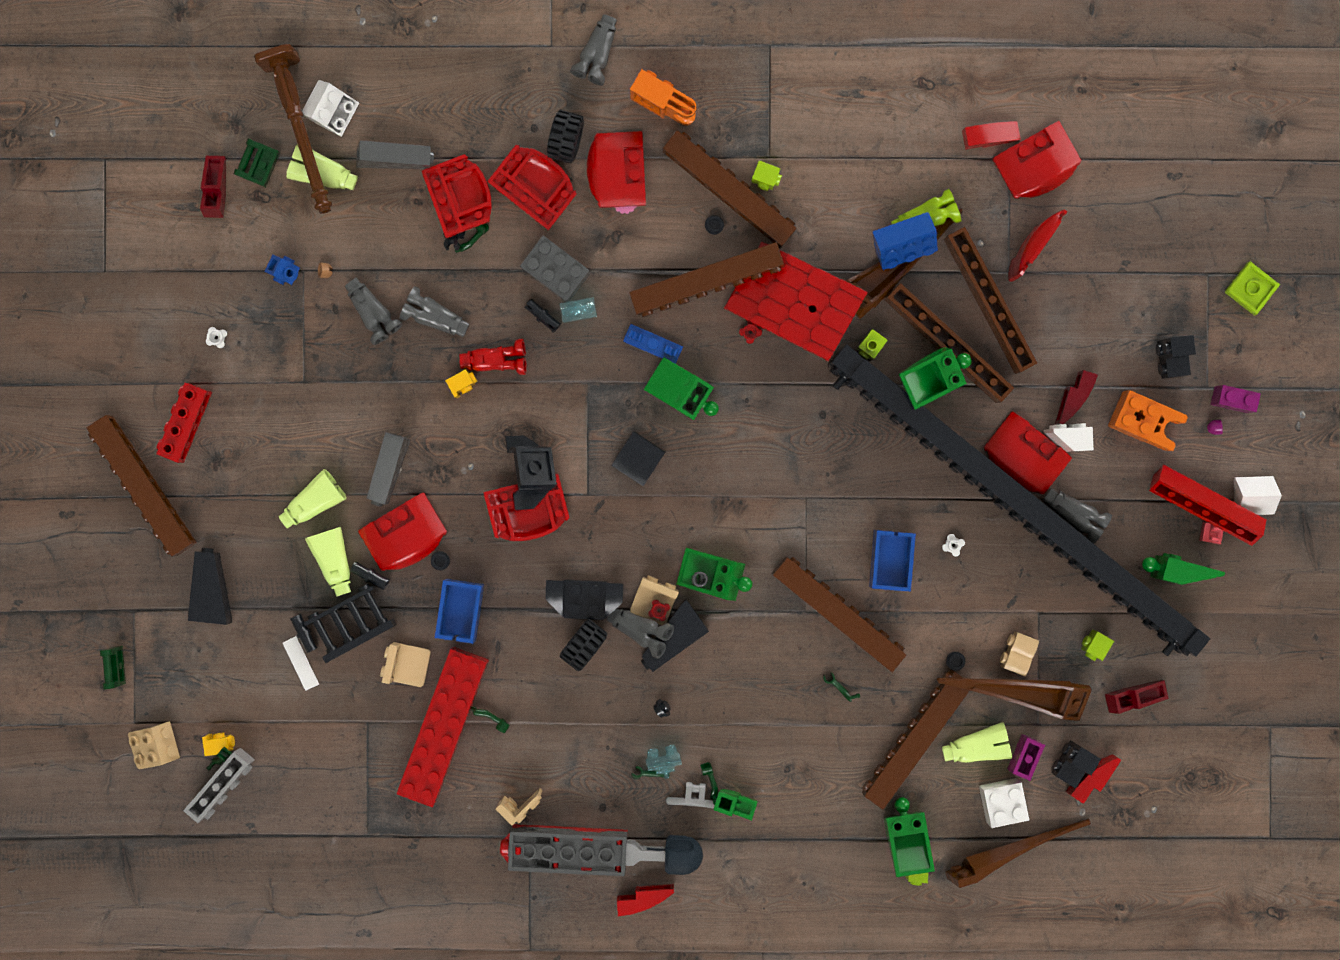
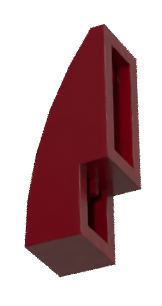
M206 155L201 182L203 193L200 210L204 217H224L226 198L225 156Z
M1085 370L1078 371L1074 387H1066L1055 420L1056 425L1066 423L1082 407L1095 385L1098 374Z
M1165 680L1135 685L1105 694L1108 711L1115 714L1132 709H1141L1169 699Z

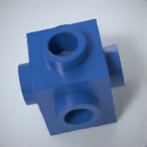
M272 254L264 272L274 276L273 280L282 285L285 282L292 285L298 277L300 267L294 265L295 261L286 256L282 259Z

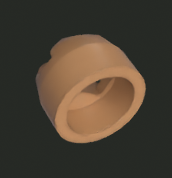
M319 263L318 277H331L333 272L329 270L333 269L332 266L327 263Z

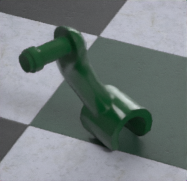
M485 223L475 227L478 232L468 242L460 244L459 250H455V252H463L471 248L489 230V225Z
M830 672L832 675L831 680H826L823 674V680L827 684L834 685L849 702H852V699L860 698L859 693L850 696L848 691L835 679L832 672Z
M475 706L471 708L475 716L488 717L498 723L496 726L498 731L506 733L510 725L503 718L500 719L487 710L476 709Z
M223 747L216 755L219 758L211 759L212 762L206 769L209 771L215 764L221 765L229 758L232 752Z
M707 762L700 766L703 776L708 775L712 787L710 799L713 800L715 805L718 797V786L713 775L711 763Z
M669 765L666 772L646 771L636 766L635 769L640 772V775L637 776L631 773V777L635 780L640 779L641 776L666 778L670 776L669 773L673 766Z

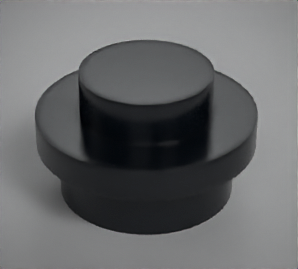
M712 215L706 219L705 229L709 234L717 235L722 232L724 222L721 217Z
M443 551L436 552L431 557V565L436 570H445L450 564L449 555Z
M956 651L948 654L946 658L948 668L953 671H959L965 666L966 660L963 654Z
M658 699L653 706L655 712L661 718L664 716L668 717L671 710L670 705L667 701Z

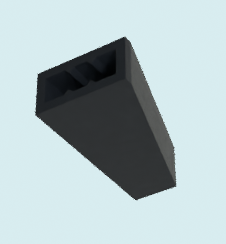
M202 548L201 551L194 553L188 621L230 624L232 623V616L220 553L213 552V548Z
M687 599L680 604L666 622L674 626L671 638L667 641H663L658 637L654 638L666 644L664 654L657 659L652 656L649 647L642 653L641 657L643 659L641 662L647 670L651 669L654 672L709 632Z

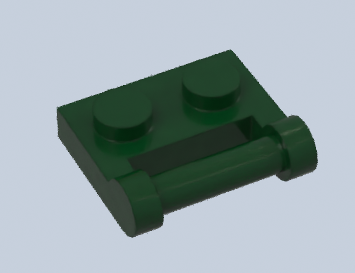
M247 139V147L238 169H235L233 174L266 188L280 152ZM254 149H258L249 173H245Z
M123 646L100 650V656L103 659L105 682L103 683V689H112L126 684Z

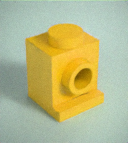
M466 369L445 380L455 398L461 397L460 392L465 394L473 389L472 386L478 382L474 373H469Z
M224 732L213 734V737L212 733L202 737L205 756L217 755L223 747L232 751L235 746L234 736L225 735Z

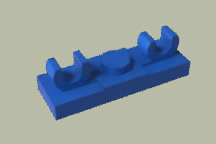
M630 324L623 342L661 359L665 357L675 364L683 349L681 345Z

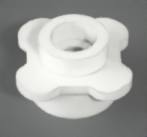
M209 328L206 344L223 348L227 332L223 329Z
M949 534L942 549L945 552H951L953 556H959L960 549L965 545V541L956 538L954 534Z

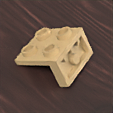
M539 788L519 809L517 808V803L511 797L507 798L504 796L499 801L496 810L511 825L515 822L519 824L527 816L528 809L531 808L533 810L540 803L543 790Z

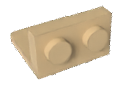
M648 575L647 578H642L630 612L664 625L668 620L679 590L673 584L667 582L665 585L658 583L659 579ZM657 599L660 603H668L670 605L665 621L661 622L655 617H649L648 612L653 606V600Z
M393 642L385 650L384 658H387L386 665L382 666L380 677H383L382 683L398 682L422 687L425 683L431 651L425 648Z
M170 721L128 733L129 744L138 769L160 766L180 758Z

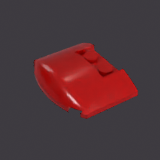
M1060 121L992 158L1014 199H1019V197L1034 198L1056 189L1072 176L1082 161Z
M643 132L597 133L588 152L587 178L591 193L599 202L597 203L600 208L646 206Z
M520 145L514 146L487 181L499 193L548 231L577 195L576 190H573L570 178L554 160L548 158L542 152L532 148H522Z
M465 154L422 170L446 238L490 222L492 199L488 183L479 167L467 160L468 156Z
M1065 209L1041 222L1027 236L1017 256L1011 260L1008 272V280L1010 282L1023 276L1028 265L1034 262L1062 222V217L1067 213Z
M1011 411L983 448L988 452L990 460L1026 490L1045 494L1071 461L1072 457L1029 424L1030 422Z
M555 474L557 485L546 494L534 509L515 510L513 493L518 490V484L483 492L494 537L498 539L500 537L509 541L532 540L550 534L557 530L565 520L567 521L569 514L559 475Z
M423 492L360 529L358 533L380 570L386 571L411 566L427 557L438 547L447 530Z

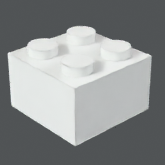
M1017 778L979 785L986 823L991 828L1029 821L1022 782Z

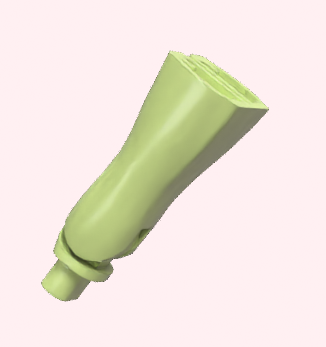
M297 144L292 155L295 162L290 161L286 177L287 179L310 183ZM313 150L323 186L354 190L358 179L357 175L351 174V171L341 164Z
M323 469L289 503L288 507L284 509V513L279 516V519L286 528L291 527L293 524L298 525L308 521L319 513L346 500V494L339 485H334L337 482L327 470Z
M341 527L305 538L323 576L331 586V589H334L336 597L351 592L349 583H351L349 580L350 569Z
M1003 722L960 737L953 743L950 742V745L942 746L945 761L954 760V762L967 763L1012 759L1010 745L1007 742L1009 741Z

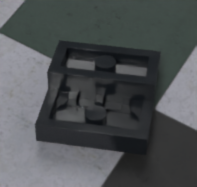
M633 431L611 466L644 486L664 456L665 451Z

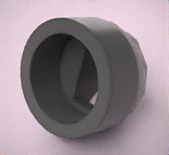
M697 571L692 575L691 581L693 585L703 587L706 585L708 578L704 572Z

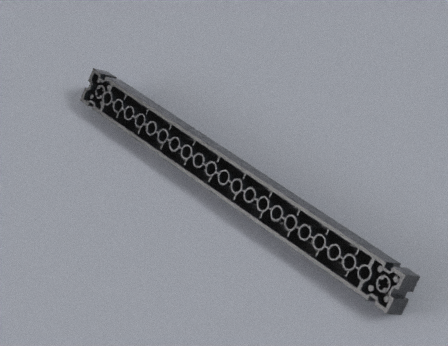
M846 344L828 364L830 367L829 371L836 377H839L832 385L836 390H839L844 383L851 389L856 388L859 390V395L864 400H871L875 403L874 407L881 413H887L890 416L889 420L894 424L902 425L905 428L904 432L912 438L913 436L917 437L920 440L918 443L927 450L928 448L932 449L935 452L933 455L942 462L943 460L950 464L948 467L955 473L959 472L964 475L963 479L968 484H974L979 487L978 491L986 498L989 496L994 500V505L1001 510H1007L1009 512L1008 516L1014 521L1022 522L1024 524L1023 528L1026 531L1038 535V540L1046 546L1053 547L1052 551L1057 556L1068 559L1067 563L1072 568L1084 572L1082 574L1083 577L1090 582L1094 581L1099 584L1097 586L1099 590L1105 594L1109 593L1112 595L1114 602L1120 606L1127 607V612L1130 615L1143 620L1142 624L1145 627L1158 632L1156 635L1161 640L1169 642L1162 651L1165 656H1169L1175 650L1179 654L1183 653L1186 656L1190 654L1197 657L1211 638L1193 626L1190 621L924 406L915 410L903 389L866 359L859 356L850 346Z

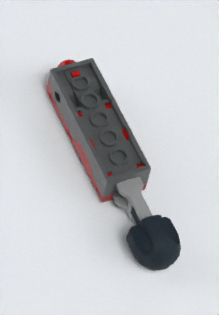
M513 824L510 833L500 843V854L508 862V871L625 876L626 866H634L639 861L665 862V872L667 874L685 875L697 870L703 860L702 847L699 842L691 837L669 835L666 838L665 847L641 846L636 840L627 839L628 830Z

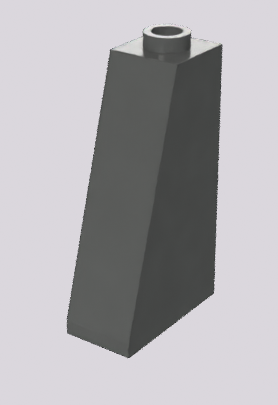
M361 140L357 146L356 168L427 169L434 162V153L431 152V146Z
M385 432L367 499L372 500L371 504L380 507L383 504H389L411 439Z

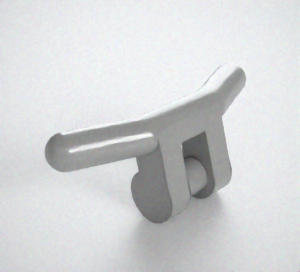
M686 782L685 798H666V804L686 805L713 809L715 806L712 800L705 799V783L694 785L692 782ZM691 793H699V797H691Z

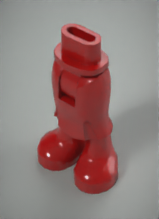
M517 339L514 345L510 347L479 348L459 354L460 368H468L469 371H504V369L516 370L518 375H526V358L505 360L507 356H526L524 339Z

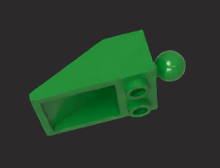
M943 347L899 373L913 408L916 410L967 384L961 369H966L971 365V357L966 353H962L956 358L952 348Z
M663 357L643 389L692 420L696 418L701 408H704V412L708 416H715L719 411V406L716 402L706 401L714 387ZM697 387L702 388L703 391L701 394L696 393ZM687 403L692 404L693 407L691 410L686 409L685 406Z
M686 548L676 585L725 600L736 601L738 590L748 592L752 588V581L748 577H742L745 568L744 563ZM697 571L704 572L707 575L708 581L703 587H697L691 581L692 575Z
M1163 553L1162 556L1155 555V558L1147 557L1142 561V568L1146 572H1151L1150 577L1181 585L1225 575L1223 571L1182 561L1181 556Z
M899 797L896 799L894 806L900 814L884 817L896 877L934 872L925 813L922 811L907 813L910 803L906 798ZM915 820H919V827H914L913 823ZM896 823H900L901 828L899 830H895L894 825Z

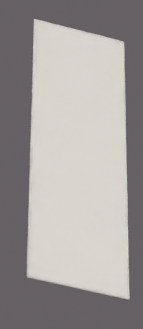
M295 636L283 642L305 691L319 685L297 637Z

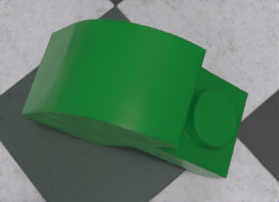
M721 789L713 810L731 817L735 814L752 821L758 801L743 796L736 791Z

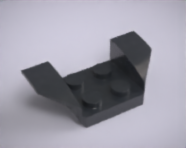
M524 435L505 436L507 453H514L518 490L513 493L515 510L534 509L546 494L557 485L552 447L539 446Z
M546 580L545 599L564 618L603 620L623 603V584L590 580Z

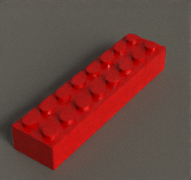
M456 647L450 649L399 785L397 795L433 808L437 802L489 659Z

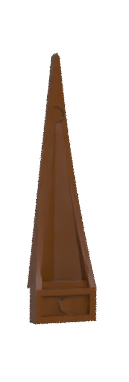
M946 218L944 224L935 226L937 240L954 223L951 218ZM921 257L916 258L912 262H905L892 269L882 270L880 262L848 279L846 282L868 292L855 315L861 319L873 307L876 308Z
M937 678V681L941 684L993 696L1063 720L1080 721L1092 691L1089 685L1074 684L1070 681Z
M1090 819L966 857L962 862L963 866L956 865L951 867V870L945 871L946 877L959 888L978 883L1023 853L1063 834L1090 825Z

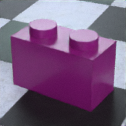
M1226 385L1215 386L1210 405L1244 413L1257 412L1261 393Z
M1021 734L1007 769L1012 774L1031 781L1045 745L1036 739Z

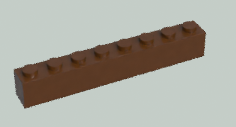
M677 130L663 147V153L772 243L777 242L778 247L781 249L797 229L794 226L795 223L790 218L781 216L779 214L780 210L774 205L769 206L765 203L766 199L761 194H754L750 190L751 187L742 180L740 182L737 180L733 171L728 168L725 170L720 166L721 162L714 156L709 157L701 145L692 143L689 135L685 132L680 133Z
M963 227L948 235L943 240L1014 373H1021L1036 365L1037 361L967 229Z
M775 242L629 293L636 314L647 317L652 315L654 310L660 309V311H665L672 308V304L678 303L682 305L690 302V298L697 297V299L706 297L708 296L707 292L715 290V293L726 290L725 286L731 284L734 287L744 284L746 279L757 280L762 278L764 273L770 272V274L780 272L782 271L781 267H784V262L778 244Z
M901 283L884 299L938 350L943 347L952 348L956 358L959 354H968L972 360L971 365L966 369H961V371L995 403H1001L1014 389L1008 381Z
M105 415L86 427L89 431V438L94 443H97L100 448L99 453L108 460L111 471L118 475L121 480V486L132 496L131 501L136 507L140 508L143 519L152 526L154 536L164 544V551L173 557L180 555L197 543L115 418Z
M785 557L772 575L893 673L907 656L903 652L905 648L896 641L894 644L889 641L888 638L890 636L882 629L878 632L873 628L875 624L867 617L862 619L858 615L860 611L854 606H846L844 604L845 599L838 593L833 595L829 592L830 587L823 581L818 583L814 579L816 575L810 570H802L799 567L801 563L794 557L790 559Z
M953 670L947 671L942 676V678L964 679ZM940 684L939 687H935L931 691V698L927 703L924 702L918 710L920 712L918 716L910 720L905 734H900L896 740L897 745L886 753V760L882 765L879 764L876 767L873 778L867 780L863 785L862 793L864 797L884 810L970 690Z

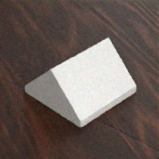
M1273 476L1234 477L1235 503L1257 515L1275 514L1282 495Z

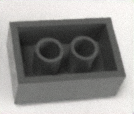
M545 236L541 237L520 265L523 271L567 304L591 274L589 269Z

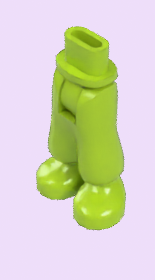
M950 189L944 190L941 197H933L922 205L899 215L898 219L891 221V225L929 212L934 226L944 224L946 218H951L955 223L962 222L952 192Z

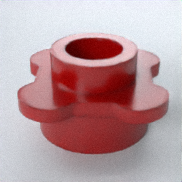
M748 321L747 325L739 330V334L744 336L748 344H752L756 337L762 335V331L755 324Z
M657 599L653 600V606L648 612L649 617H655L661 622L665 621L670 605L668 603H660Z

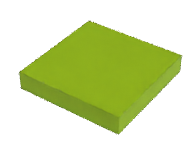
M1249 261L1225 290V293L1251 314L1257 315L1280 284Z

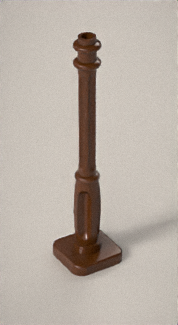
M283 44L254 55L256 64L264 72H274L278 95L287 113V119L291 121L313 191L311 198L316 201L314 208L319 210L320 214L328 213L331 211L332 202L328 201L327 195L329 191L324 189L302 119L304 114L301 110L298 90L289 70L290 66L300 62L299 54L290 44Z

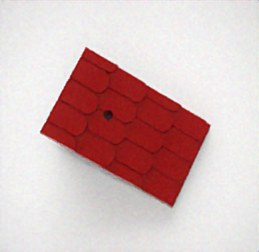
M761 241V243H760V245H759L758 248L763 247V246H766V245H769V244L764 243V242ZM780 250L784 262V267H781L782 271L770 274V272L762 274L763 277L757 280H752L751 278L744 280V284L735 287L724 309L829 361L868 292ZM809 308H812L814 312H810Z

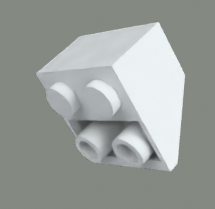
M318 80L302 112L309 120L342 137L359 102L330 83Z
M1086 423L1068 425L1069 428H1067L1066 424L1050 425L1049 429L1043 430L1044 435L1066 452L1094 450L1093 427H1086Z

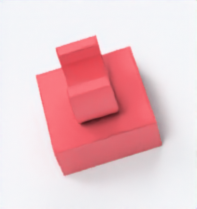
M1203 522L1199 541L1221 545L1223 530L1210 523Z

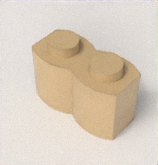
M1014 631L1013 635L1010 634L1008 637L1007 645L1009 646L1007 651L1001 655V667L1026 676L1039 641Z

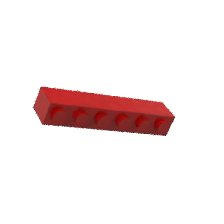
M1164 464L1153 475L1149 489L1150 492L1251 546L1263 537L1267 519Z

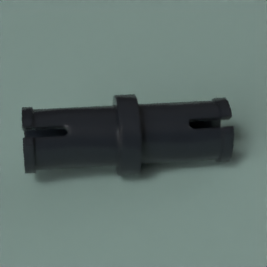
M530 299L526 303L527 305L524 308L533 314L539 323L542 322L549 328L552 333L559 328L558 326L561 323L553 318L547 309H543L537 304L534 299Z
M357 561L350 569L351 573L363 578L364 582H370L382 590H385L390 582V579L376 573L375 569H369Z
M301 613L290 618L297 632L296 637L300 638L306 653L317 649L318 647L310 634L312 631L304 625L305 621Z

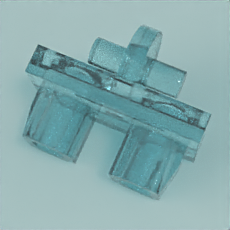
M594 297L560 303L563 323L597 317Z
M675 745L665 747L666 756L659 757L658 749L648 750V759H645L648 771L656 770V775L664 773L665 779L669 778L668 773L675 771L674 766L682 765L680 753L677 752Z

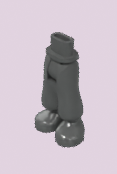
M603 15L601 21H597L596 27L580 54V62L573 65L570 69L572 75L585 79L590 63H593L588 74V80L599 86L604 85L605 77L601 70L608 63L609 52L616 31L615 25L617 20L615 18Z
M355 278L345 285L349 292L348 296L365 327L374 333L370 338L373 345L385 341L389 338L388 334L392 335L402 327V322L398 319H391L389 310L378 301L364 283L361 284ZM380 322L384 324L386 331L381 327Z
M414 286L407 301L420 306L421 309H416L410 304L405 303L399 319L405 321L412 317L418 324L429 326L454 336L457 334L464 337L470 323L463 321L462 317L443 307L434 299L422 297L420 289Z
M1052 488L1043 499L1044 502L1049 504V508H1052L1053 511L1068 521L1075 529L1082 533H1088L1087 539L1093 544L1101 537L1104 532L1102 529H1105L1112 519V514L1109 512L1099 514L1095 507L1085 504L1062 491L1057 492ZM1090 521L1095 522L1100 528L1092 525Z
M615 609L607 618V621L612 623L614 628L632 638L640 646L649 647L652 656L657 659L664 654L666 644L653 639L651 635L653 634L659 639L667 641L674 632V626L669 623L658 626V623L654 620L638 616L623 609Z

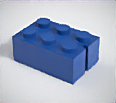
M929 212L872 231L875 253L882 270L892 269L899 264L912 262L916 258L924 255L928 256L938 251L937 232Z
M874 530L869 580L870 588L911 592L915 533L896 531L894 533L893 531Z
M452 579L443 580L435 638L453 640L456 635H459L456 637L458 642L472 644L476 642L484 584Z

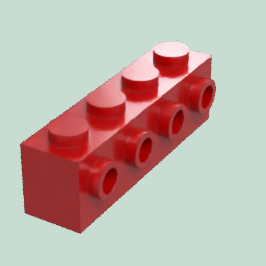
M184 383L180 387L178 401L171 409L172 416L170 421H167L164 426V436L157 444V455L177 463L185 462L211 397V391L190 383Z

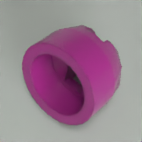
M1221 419L1209 422L1207 426L1209 433L1214 435L1223 434Z

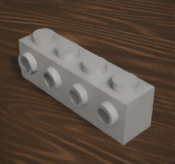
M242 748L234 751L184 809V812L197 823L203 819L208 820L215 813L213 808L217 804L221 805L227 799L226 793L230 789L233 791L239 785L240 781L238 779L242 774L246 776L253 768L251 764L254 762V759Z

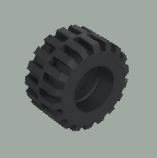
M559 110L556 113L547 144L548 158L570 164L574 161L584 127L582 115L564 110Z
M590 619L586 620L561 651L560 658L576 671L582 670L606 640L608 633Z

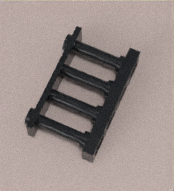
M367 584L358 589V594L319 614L317 611L307 616L309 620L304 622V625L307 626L313 623L327 648V654L322 656L325 663L397 625L394 618L389 621L387 617L384 618L370 591L376 589V585L370 587ZM361 596L365 597L378 621L376 623L378 627L372 630L370 627H367L354 603V600ZM345 605L348 606L361 630L359 632L361 636L356 639L350 636L337 612V609ZM328 614L331 615L344 639L342 641L344 645L339 648L336 645L334 646L320 621L321 618Z

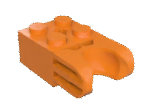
M641 69L630 88L631 100L663 119L666 115L684 126L691 125L696 118L695 101L673 88L674 85L667 80L661 81L656 78L657 75L652 71Z
M1128 390L1122 392L1108 427L1164 451H1174L1175 442L1166 437L1164 433L1165 426L1169 422L1184 424L1188 417L1179 411Z

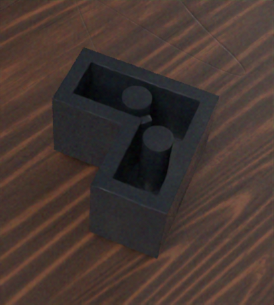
M1194 335L1171 337L1157 341L1156 354L1159 356L1158 372L1161 378L1191 375L1189 356L1196 354Z
M1070 740L1069 743L1064 745L1059 760L1057 759L1054 762L1051 773L1077 788L1085 772L1092 776L1101 758Z

